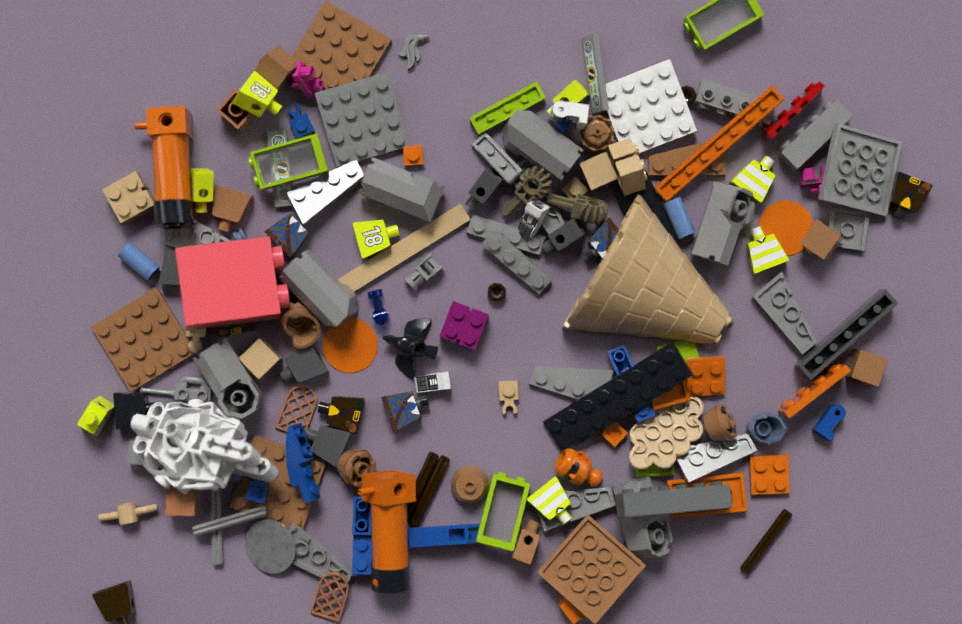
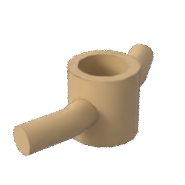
M135 502L116 505V512L99 514L98 519L100 522L119 519V525L139 521L138 515L156 512L157 506L152 504L136 508Z

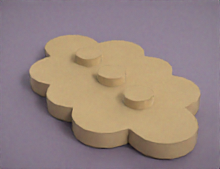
M690 396L691 400L654 410L655 417L634 425L629 436L630 441L634 445L629 453V462L632 467L637 470H646L653 464L659 469H668L675 463L676 456L679 457L687 454L690 449V443L699 440L703 433V426L698 420L704 409L702 401L696 396Z

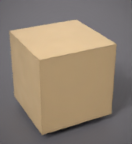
M606 152L578 165L589 192L618 179L615 165Z
M259 338L238 359L244 364V367L250 374L261 379L283 358L264 338Z

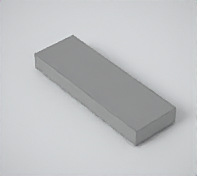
M486 132L471 144L509 185L524 173Z

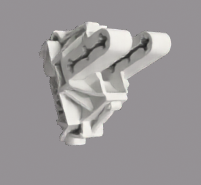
M192 399L188 401V404L183 402H156L151 405L147 415L135 414L131 420V428L137 433L133 444L134 452L146 470L166 489L172 485L183 494H187L191 489H212L216 491L218 488L225 487L232 473L266 482L274 481L278 476L277 467L269 460L262 458L261 454L250 444L245 443L248 432L244 429V424L233 416L225 415L213 402L205 403L200 399ZM160 463L164 466L161 471L157 470Z

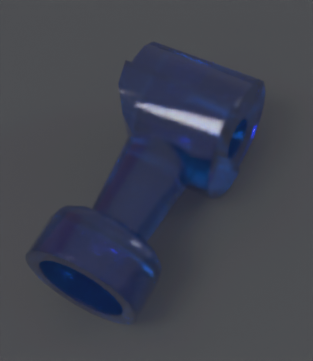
M382 289L367 292L368 298L373 299L374 312L372 319L374 318L375 322L379 325L386 324L389 313L384 309L380 299L383 296Z

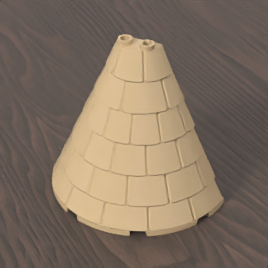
M637 194L619 226L620 230L583 295L580 294L562 327L567 330H586L587 332L633 335L636 337L661 338L663 340H679L710 345L712 343L717 344L722 336L720 332L723 326L727 327L732 319L729 316V311L718 296L713 293L686 254L682 252L671 234L667 232L656 214L652 212L644 198Z

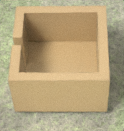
M630 138L608 145L610 158L615 165L617 180L623 195L626 196L646 189L645 181L648 180L645 172L646 166L643 159L640 160L638 156L640 153L637 145H633Z
M134 171L102 189L121 224L126 225L154 209V196L151 191L142 190L149 187L140 172Z

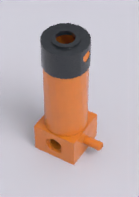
M186 106L146 108L147 122H135V129H147V135L152 139L155 200L154 225L164 229H180L193 226L189 140H193L192 113Z
M394 469L361 474L362 488H359L358 494L362 496V501L371 503L372 590L378 593H400L410 589L407 503L416 501L415 474Z

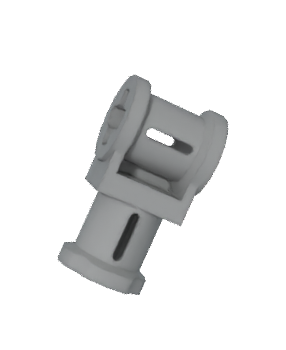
M429 253L415 267L416 270L409 277L406 276L404 278L415 291L425 279L428 281L444 267L432 257V253ZM428 262H430L434 266V269L428 264Z

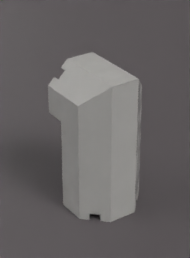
M516 110L502 130L505 148L516 156H523L533 165L537 166V168H544V173L550 174V177L558 183L564 178L565 173L571 169L583 151L582 148L532 111Z
M373 157L371 161L374 164L368 165L361 183L364 189H359L358 193L431 223L445 186L440 185L439 188L437 187V182L418 174L412 177L413 173Z
M714 182L690 255L715 264L728 266L740 229L744 227L742 224H748L751 221L755 209V202L751 201L753 192L745 188Z
M310 250L302 252L301 255L303 257L301 259L296 257L282 271L283 275H280L279 279L284 284H287V287L323 325L337 327L346 323L357 312V295L347 284H341Z
M225 338L222 340L223 342L212 345L198 354L199 356L194 357L193 360L218 398V403L225 415L243 419L260 409L262 392L251 374L244 367V364L238 359L240 356L230 340Z
M649 476L634 478L631 481L626 480L612 485L614 497L617 494H622L624 489H633L634 492H640V488L651 487L653 491ZM650 515L620 518L627 549L638 559L656 558L669 553L670 548L667 547L668 544L672 543L673 537L669 523L662 521L661 516Z

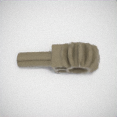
M534 166L532 170L527 168L525 173L520 175L521 181L518 184L520 187L514 192L516 195L502 209L504 216L511 217L524 203L527 204L532 199L537 200L539 197L544 198L546 193H549L551 190L549 186L552 184V181L547 179L550 174L543 173L544 168H541L539 171L537 166ZM532 180H535L538 186L534 185Z
M548 193L545 203L548 205L571 210L572 218L583 220L585 223H591L592 225H600V223L605 222L609 211V206L605 204L604 200L593 196L588 197L576 194L574 200Z

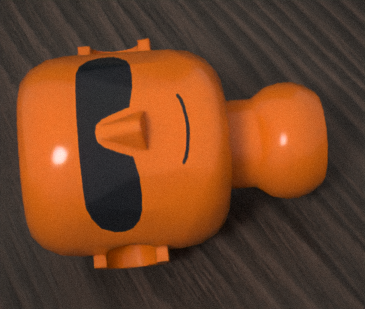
M567 448L561 452L555 463L556 474L575 485H581L587 481L590 486L596 487L602 480V472L598 469H592V461L582 451L578 452L572 448Z

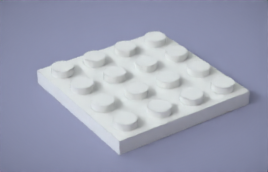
M670 59L605 84L609 106L607 113L615 129L618 142L630 138L632 144L637 145L639 153L697 132Z

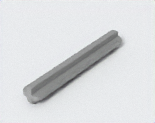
M211 489L209 491L210 521L221 518L220 489L216 491ZM222 529L211 532L213 565L223 564Z
M260 506L192 527L195 536L257 519L266 516L267 510L265 506Z

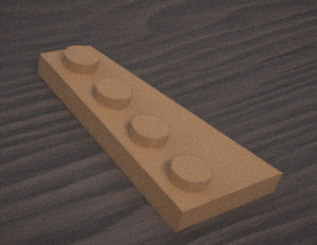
M705 142L648 156V175H669ZM726 151L699 175H726Z

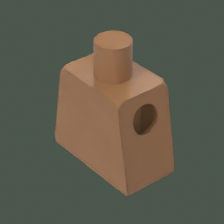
M216 185L212 216L221 218L218 229L229 232L232 221L241 224L254 196Z
M529 520L526 529H520L514 552L511 553L509 559L525 565H531L540 539V535L536 534L540 523ZM526 536L531 539L529 545L524 542Z

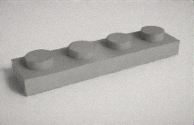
M472 214L467 233L486 238L496 229L517 249L540 255L545 236L535 234L530 238L519 231L518 228Z
M496 229L482 242V245L538 294L552 281L550 276Z

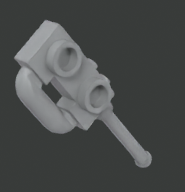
M196 376L182 377L179 383H176L175 389L171 391L140 388L142 394L171 395L177 402H182L183 400L188 403L192 399H200L207 403L211 402L212 389L206 379ZM188 383L201 385L200 389L188 388Z

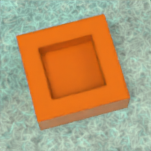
M422 145L403 147L404 166L424 165Z
M617 422L601 432L614 447L628 434Z

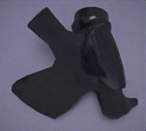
M419 318L408 321L404 328L403 337H396L390 334L382 337L386 343L392 344L399 349L395 364L411 379L416 375L415 357L425 355L435 360L438 352V346L426 345L421 340L431 325V318Z

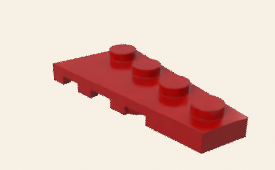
M820 81L816 84L812 82L804 89L806 93L802 97L798 95L790 103L792 107L788 111L784 109L777 116L779 120L774 125L771 122L763 129L765 133L761 137L766 142L773 139L777 132L789 123V120L796 116L803 109V106L807 105L825 86Z

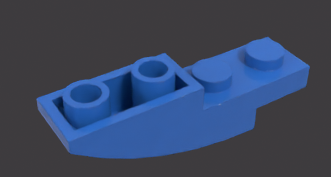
M625 345L607 352L616 376L633 366ZM650 402L633 412L638 424L656 416Z
M302 423L288 426L286 463L292 487L299 485L304 502L308 503L321 497L319 487L313 477V470L308 461L314 459L313 451L306 438V431Z
M354 496L352 575H372L371 503L362 501V496Z
M479 524L408 528V548L475 543ZM486 527L483 532L484 536H486Z

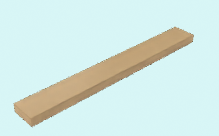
M460 203L338 280L341 284H347L355 292L471 219Z

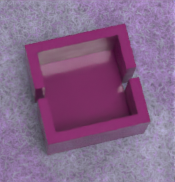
M452 301L439 337L456 343V340H460L459 345L475 350L489 314L474 308L472 311H468V306Z

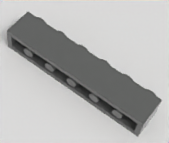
M880 289L795 363L794 366L806 379L812 380L898 304L897 301L886 289Z
M722 481L710 482L711 486H705V483H695L691 488H687V484L675 485L676 489H670L669 486H660L656 491H652L651 487L640 488V492H634L633 489H624L622 494L615 495L617 517L628 518L732 508L730 484L722 485Z

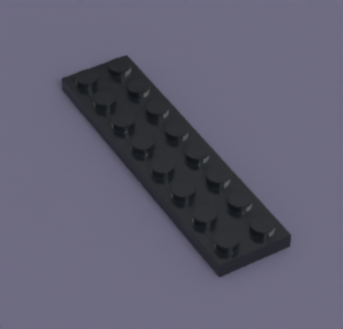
M672 341L550 416L543 423L561 451L567 448L573 449L690 378L694 373Z

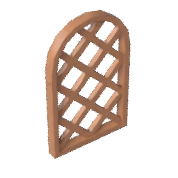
M300 385L295 386L289 391L276 423V428L287 432V429L279 426L286 424L288 428V422L293 420L298 424L297 418L303 416L306 423L302 424V426L306 425L305 431L307 430L317 404V397L313 389ZM301 388L303 393L296 396L294 390ZM291 392H292L293 395H294V397L288 399V398H289V395H290ZM309 392H312L314 398L311 400L306 395ZM304 395L306 402L300 404L298 397ZM295 399L298 406L291 408L289 401ZM315 400L314 407L312 408L310 402ZM287 403L289 410L284 411ZM308 403L310 410L304 413L301 406ZM300 408L302 414L295 417L293 410ZM291 412L293 418L286 420L284 414ZM311 413L309 420H307L305 415ZM282 416L285 422L279 424Z
M329 572L322 576L318 583L310 613L340 622L346 598L349 594V583L344 575L338 572ZM332 575L334 580L328 582L326 576ZM343 579L346 584L341 586L338 580ZM336 582L338 588L333 590L330 584ZM328 586L330 592L324 593L322 588ZM347 586V588H346V594H345V592H344V590H343L342 588H344V587ZM320 590L322 595L317 597L318 592ZM340 590L343 595L337 598L334 592ZM332 594L335 599L329 602L326 596ZM324 597L327 603L321 606L318 600ZM344 598L343 604H341L339 600ZM337 601L339 607L334 609L331 604ZM315 602H316L319 607H317V608L314 609ZM329 605L331 611L326 613L323 608ZM341 610L340 615L338 617L336 611Z

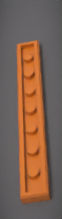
M773 85L768 87L654 187L655 190L668 202L785 99Z

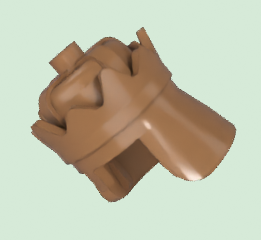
M601 115L589 116L585 128L580 129L579 137L584 146L590 149L589 154L598 156L609 150L608 145L614 143L615 129L610 119H606Z
M299 301L296 304L289 302L290 307L280 311L281 314L278 320L283 330L293 337L294 347L298 349L309 347L319 338L320 324L314 317V314L302 302Z

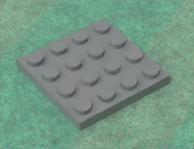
M389 71L314 93L337 167L351 161H360L410 146Z
M839 123L834 124L818 200L879 216H887L903 141Z

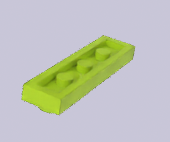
M536 81L469 117L477 134L480 135L511 118L516 110H526L545 100L546 97Z

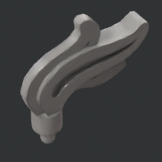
M409 34L405 38L403 50L399 52V55L401 57L407 56L408 69L414 66L415 57L417 58L416 61H419L420 52L417 44L429 38L428 34Z

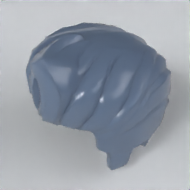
M759 413L746 426V433L753 437L754 441L761 444L779 442L787 430V426L782 418L774 413Z

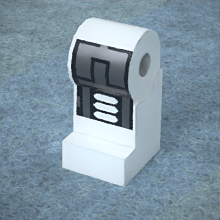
M558 101L553 105L550 117L554 122L577 123L576 128L584 129L587 124L589 105Z
M538 199L527 203L524 209L526 211L518 226V230L532 238L539 230L550 207Z
M449 371L414 377L416 393L451 389Z

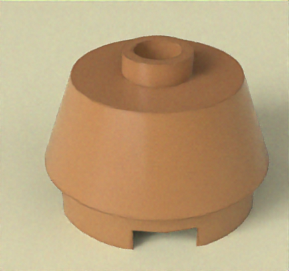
M726 404L716 405L704 415V430L713 441H731L732 438L737 437V433L733 432V429L736 428L735 420L732 413H727L725 410L727 408Z
M348 450L339 458L337 469L348 485L362 487L361 474L375 472L376 461L372 459L371 454L366 450Z
M464 466L458 469L451 480V490L454 496L459 501L467 504L481 501L489 489V480L486 473L476 466Z

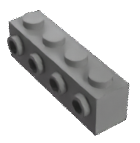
M702 79L694 103L698 104L697 107L700 109L708 110L710 108L716 110V114L722 116L729 114L735 117L758 96ZM774 110L755 126L759 128L768 126Z
M838 99L833 102L829 100L822 107L824 111L819 116L814 114L808 120L810 124L805 129L801 127L795 132V138L791 142L787 140L780 147L782 151L778 155L793 170H797L832 137L834 124L844 125L853 117Z

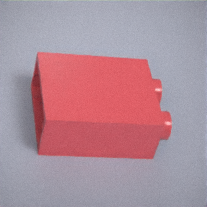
M270 237L175 248L186 331L279 319L281 314L280 308L290 307L287 284L277 285L275 270L284 269L282 247H271Z

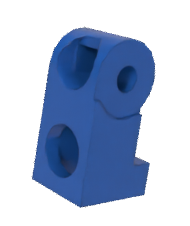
M838 404L829 405L812 430L824 439L831 441L835 436L831 431L838 421L845 418V408Z

